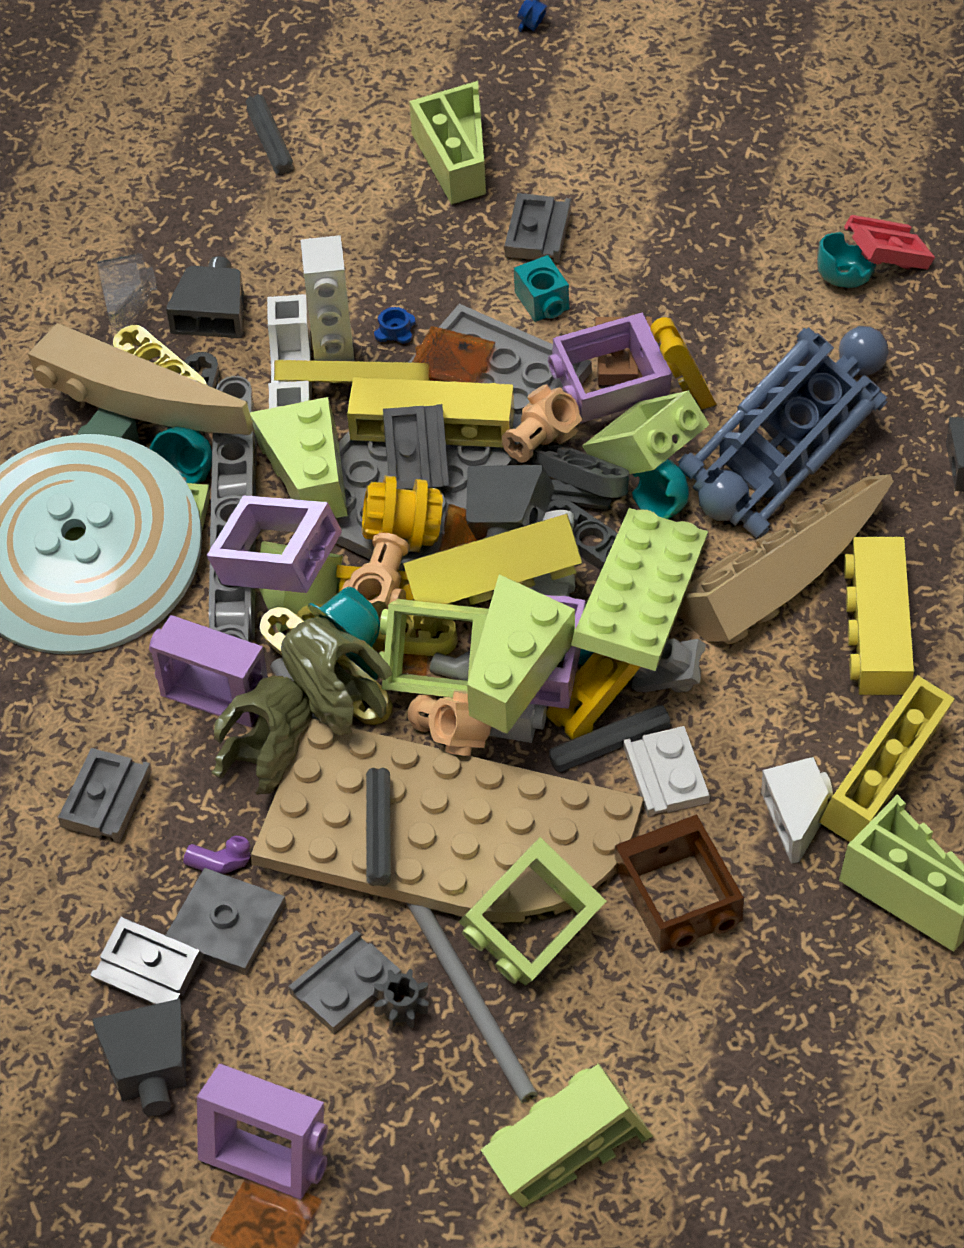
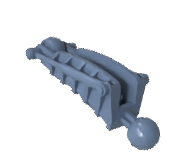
M858 326L845 333L838 348L839 360L835 363L829 357L834 347L819 333H815L809 327L807 329L803 328L796 336L798 343L737 406L738 411L696 455L690 452L688 455L685 453L678 461V467L688 478H694L697 481L692 488L698 492L699 506L707 516L716 521H730L734 526L741 521L744 523L743 527L756 539L759 536H764L770 530L768 528L770 525L767 521L768 518L809 474L814 475L873 410L876 411L878 409L880 411L886 405L888 397L867 377L883 368L889 354L887 340L880 331L869 326ZM856 375H861L862 377L857 382L853 379ZM739 424V433L732 432ZM762 427L773 438L771 442H768L758 433ZM779 445L790 452L787 457L776 449ZM719 446L720 457L706 470L703 467L705 465L703 462ZM725 466H728L731 470H722V469H723ZM793 476V478L787 483L786 478ZM748 485L755 491L751 496L749 495ZM763 497H774L760 513L757 511L754 513L751 510Z

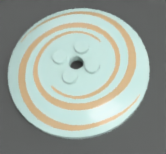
M100 434L70 435L51 439L21 451L0 465V636L14 644L39 652L83 654L107 650L128 643L160 623L185 595L196 573L201 555L202 526L199 511L191 490L179 472L167 460L143 445L127 439ZM82 527L86 530L85 534L78 540L70 541L64 538L66 532L71 528Z

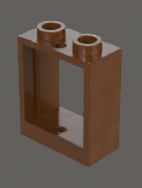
M697 814L615 845L617 873L660 953L672 948L675 950L685 949L691 946L697 938L713 932L717 934L729 932L739 922L743 921L744 897ZM694 855L719 901L664 922L639 876Z

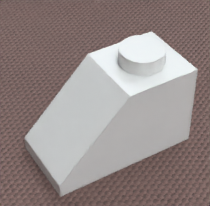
M814 757L765 769L762 774L761 794L791 864L800 862L821 825L819 821L827 808L828 798L833 796L829 776L826 772L820 773Z

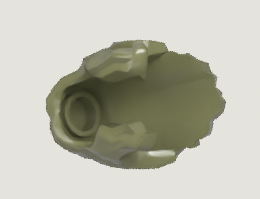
M316 616L315 618H309L297 624L296 627L286 634L281 645L283 663L292 679L308 696L311 712L322 723L329 725L331 730L337 735L352 732L350 727L353 718V702L358 700L366 701L382 719L386 714L387 704L376 682L347 673L337 662L338 658L343 654L353 652L358 654L380 679L386 680L392 675L389 664L365 641L339 631L326 617L320 618Z
M275 675L262 678L254 690L237 695L215 721L214 739L221 744L231 727L244 712H253L259 715L256 727L248 734L233 736L225 740L223 747L215 758L216 765L212 771L213 775L222 779L236 760L257 764L256 775L259 778V786L255 791L256 795L272 793L280 783L285 770L295 759L299 747V736L307 730L313 714L308 696L297 683L288 677Z

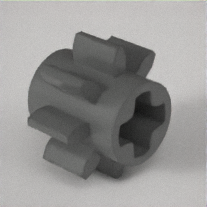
M411 969L406 974L396 975L392 970H388L385 985L374 984L373 995L381 999L374 1004L375 1016L385 1014L389 1019V1028L391 1029L397 1022H406L410 1028H413L415 1014L417 1012L420 1014L428 1013L429 1002L422 999L428 993L427 982L418 984L413 978V970ZM400 995L407 996L403 998L401 1003L396 1002Z

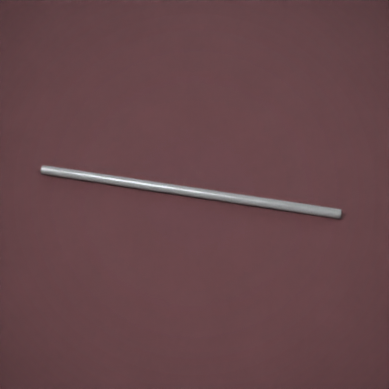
M282 658L276 659L271 663L270 668L275 676L292 679ZM313 713L312 719L319 720ZM406 903L520 1102L527 1101L526 1097L529 1095L531 1098L538 1095L537 1091L431 909Z

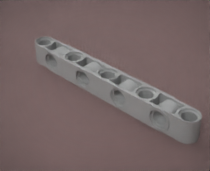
M230 376L217 384V390L246 401L249 412H255L251 384L246 378ZM254 430L250 435L213 432L210 549L243 495L256 496L257 439ZM256 539L248 552H256ZM210 563L209 628L252 643L255 639V588L222 585Z

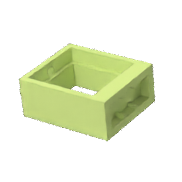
M684 391L637 402L582 446L588 455L623 467L629 471V474L654 470L710 424L690 391ZM673 435L677 436L678 441L676 444L672 441Z
M396 599L389 603L388 609H383L380 620V633L386 635L385 652L380 651L379 654L389 664L392 675L386 680L382 678V689L453 697L454 691H467L468 681L402 674L407 615L473 622L468 671L469 679L489 609Z
M540 837L461 918L459 923L465 928L462 931L463 936L472 946L479 951H483L486 948L498 960L495 966L505 978L512 983H516L519 980L524 985H527L607 901ZM528 866L578 913L532 963L482 916Z

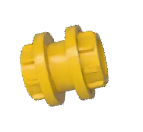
M386 475L384 476L383 483L371 482L367 485L361 528L365 539L373 540L374 535L379 533L394 534L402 539H408L410 552H419L421 545L432 546L435 542L437 543L443 504L442 493L439 489L428 488L427 480L415 479L413 490L396 489V477Z

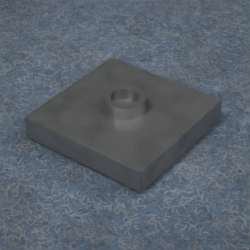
M204 868L165 936L200 950L204 955L202 960L247 975L286 905L285 896Z

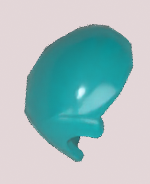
M843 232L826 234L819 242L817 252L818 272L824 280L832 285L844 288L862 286L874 274L876 264L862 256V250L857 244L849 245L846 243Z
M183 427L167 429L155 436L149 448L167 460L182 477H186V483L199 484L205 481L212 467V447L205 436L197 430Z
M667 459L654 470L632 474L634 477L639 476L640 479L639 484L632 492V496L641 510H649L659 517L670 519L686 506L689 499L688 482L683 471L673 461Z

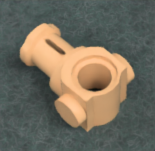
M544 384L527 396L530 402L522 410L521 424L516 429H509L502 435V446L511 458L519 462H527L533 456V450L540 444L548 445L554 439L558 444H561L578 432L576 425L583 420L579 415L578 404L561 387L551 390L547 384Z
M390 533L374 535L372 540L374 550L370 562L363 564L361 568L354 571L351 579L347 580L342 588L343 590L348 586L353 587L367 600L372 595L380 594L376 599L368 600L377 611L379 621L381 620L383 609H388L389 603L396 599L406 600L405 590L399 589L402 579L398 569L402 557L408 554L410 545L406 540Z
M454 691L453 698L444 697L440 699L435 695L419 694L411 701L408 708V720L413 728L422 732L430 731L434 742L445 744V752L470 756L472 747L484 748L485 741L490 735L492 728L469 716L467 691ZM420 712H424V713L429 714V716H428V717L420 716L419 713H420Z

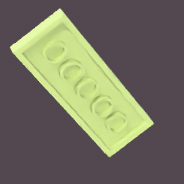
M629 508L574 631L571 646L656 671L703 550L708 531L699 529L689 522H675L659 517L649 510Z

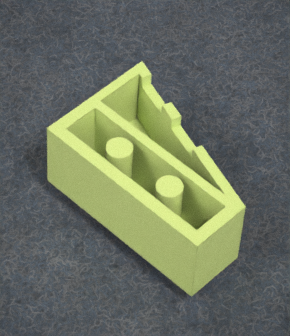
M478 81L409 101L412 135L450 203L455 204L486 194Z
M328 397L250 412L258 446L271 462L276 475L285 484L291 499L328 502L335 518L348 516L338 434Z
M499 574L467 682L469 716L508 734L570 649L575 631V609Z
M896 795L847 845L839 881L954 952L964 941V864L952 851L945 853L932 839L933 831L925 823L918 824L906 812V803Z
M597 1064L591 1069H584L575 1074L570 1079L568 1086L553 1097H547L538 1101L532 1106L529 1114L515 1125L506 1126L498 1130L490 1139V1143L480 1150L509 1195L522 1207H525L575 1180L577 1176L574 1171L585 1163L599 1157L604 1164L616 1157L612 1150L616 1146L635 1136L641 1142L652 1138L653 1135L625 1094L603 1068Z

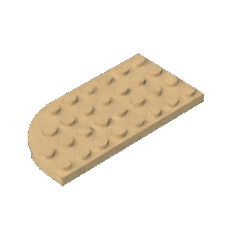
M311 718L307 730L299 736V747L295 759L283 774L251 853L252 865L463 917L540 837L594 889L599 887L604 881L608 883L617 872L615 845L634 838L643 808L644 797L477 757L451 754L443 749L355 728H350L352 732L348 734L337 735L331 730L329 725ZM384 767L390 772L391 881L386 886H371L366 881V773L370 768L380 769ZM528 866L482 916L490 922L525 921V916L553 911L556 915L572 907Z

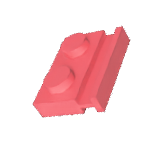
M851 215L844 226L846 231L854 232L852 238L862 250V256L874 264L884 262L896 264L904 269L914 267L928 270L935 259V256L919 236L909 233L912 228L908 224Z

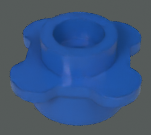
M525 0L517 14V18L522 20L518 31L521 32L525 26L534 31L543 20L548 6L540 2V0Z
M390 307L378 315L379 328L374 332V337L377 341L394 340L405 344L412 340L410 330L416 323L415 317L403 308Z

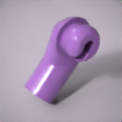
M232 836L227 840L226 848L217 852L190 844L184 854L183 863L201 871L207 868L221 874H227L247 864L251 857L249 852L250 843L242 836Z

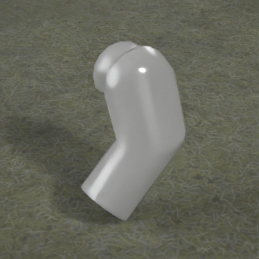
M470 650L457 658L436 652L430 664V672L449 679L468 681Z

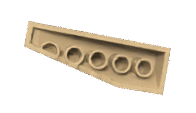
M56 323L28 353L35 379L42 386L64 392L76 401H85L120 415L169 427H183L204 432L250 435L254 430L246 401L59 323Z
M891 475L865 477L823 501L824 511L822 508L802 513L789 521L792 528L783 529L774 534L767 533L755 540L758 546L757 549L750 550L742 555L739 552H734L690 581L677 616L707 642L724 641L725 644H733L748 635L747 629L755 623L766 622L777 616L780 606L792 599L817 578L848 546L871 517L894 482Z

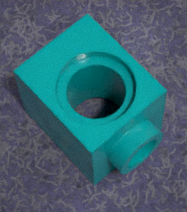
M549 255L514 267L515 294L534 322L545 318H556L563 311L569 310V284Z

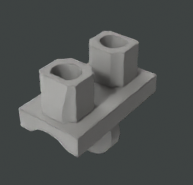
M676 639L667 640L656 671L641 667L633 676L631 688L638 692H650L669 688L678 693L691 690L694 684H700L701 669L699 661L705 651L706 643L699 639L682 642Z

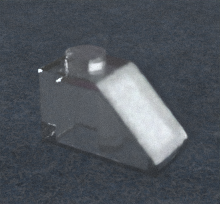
M142 253L97 261L113 339L121 329L133 325L152 305L150 291L156 290L157 284L153 267L145 268Z

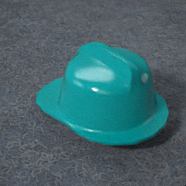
M348 586L321 607L312 603L307 605L315 617L328 618L339 631L363 640L371 647L379 635L380 621L377 611L353 587ZM353 652L345 654L375 681L378 680V675L358 654Z

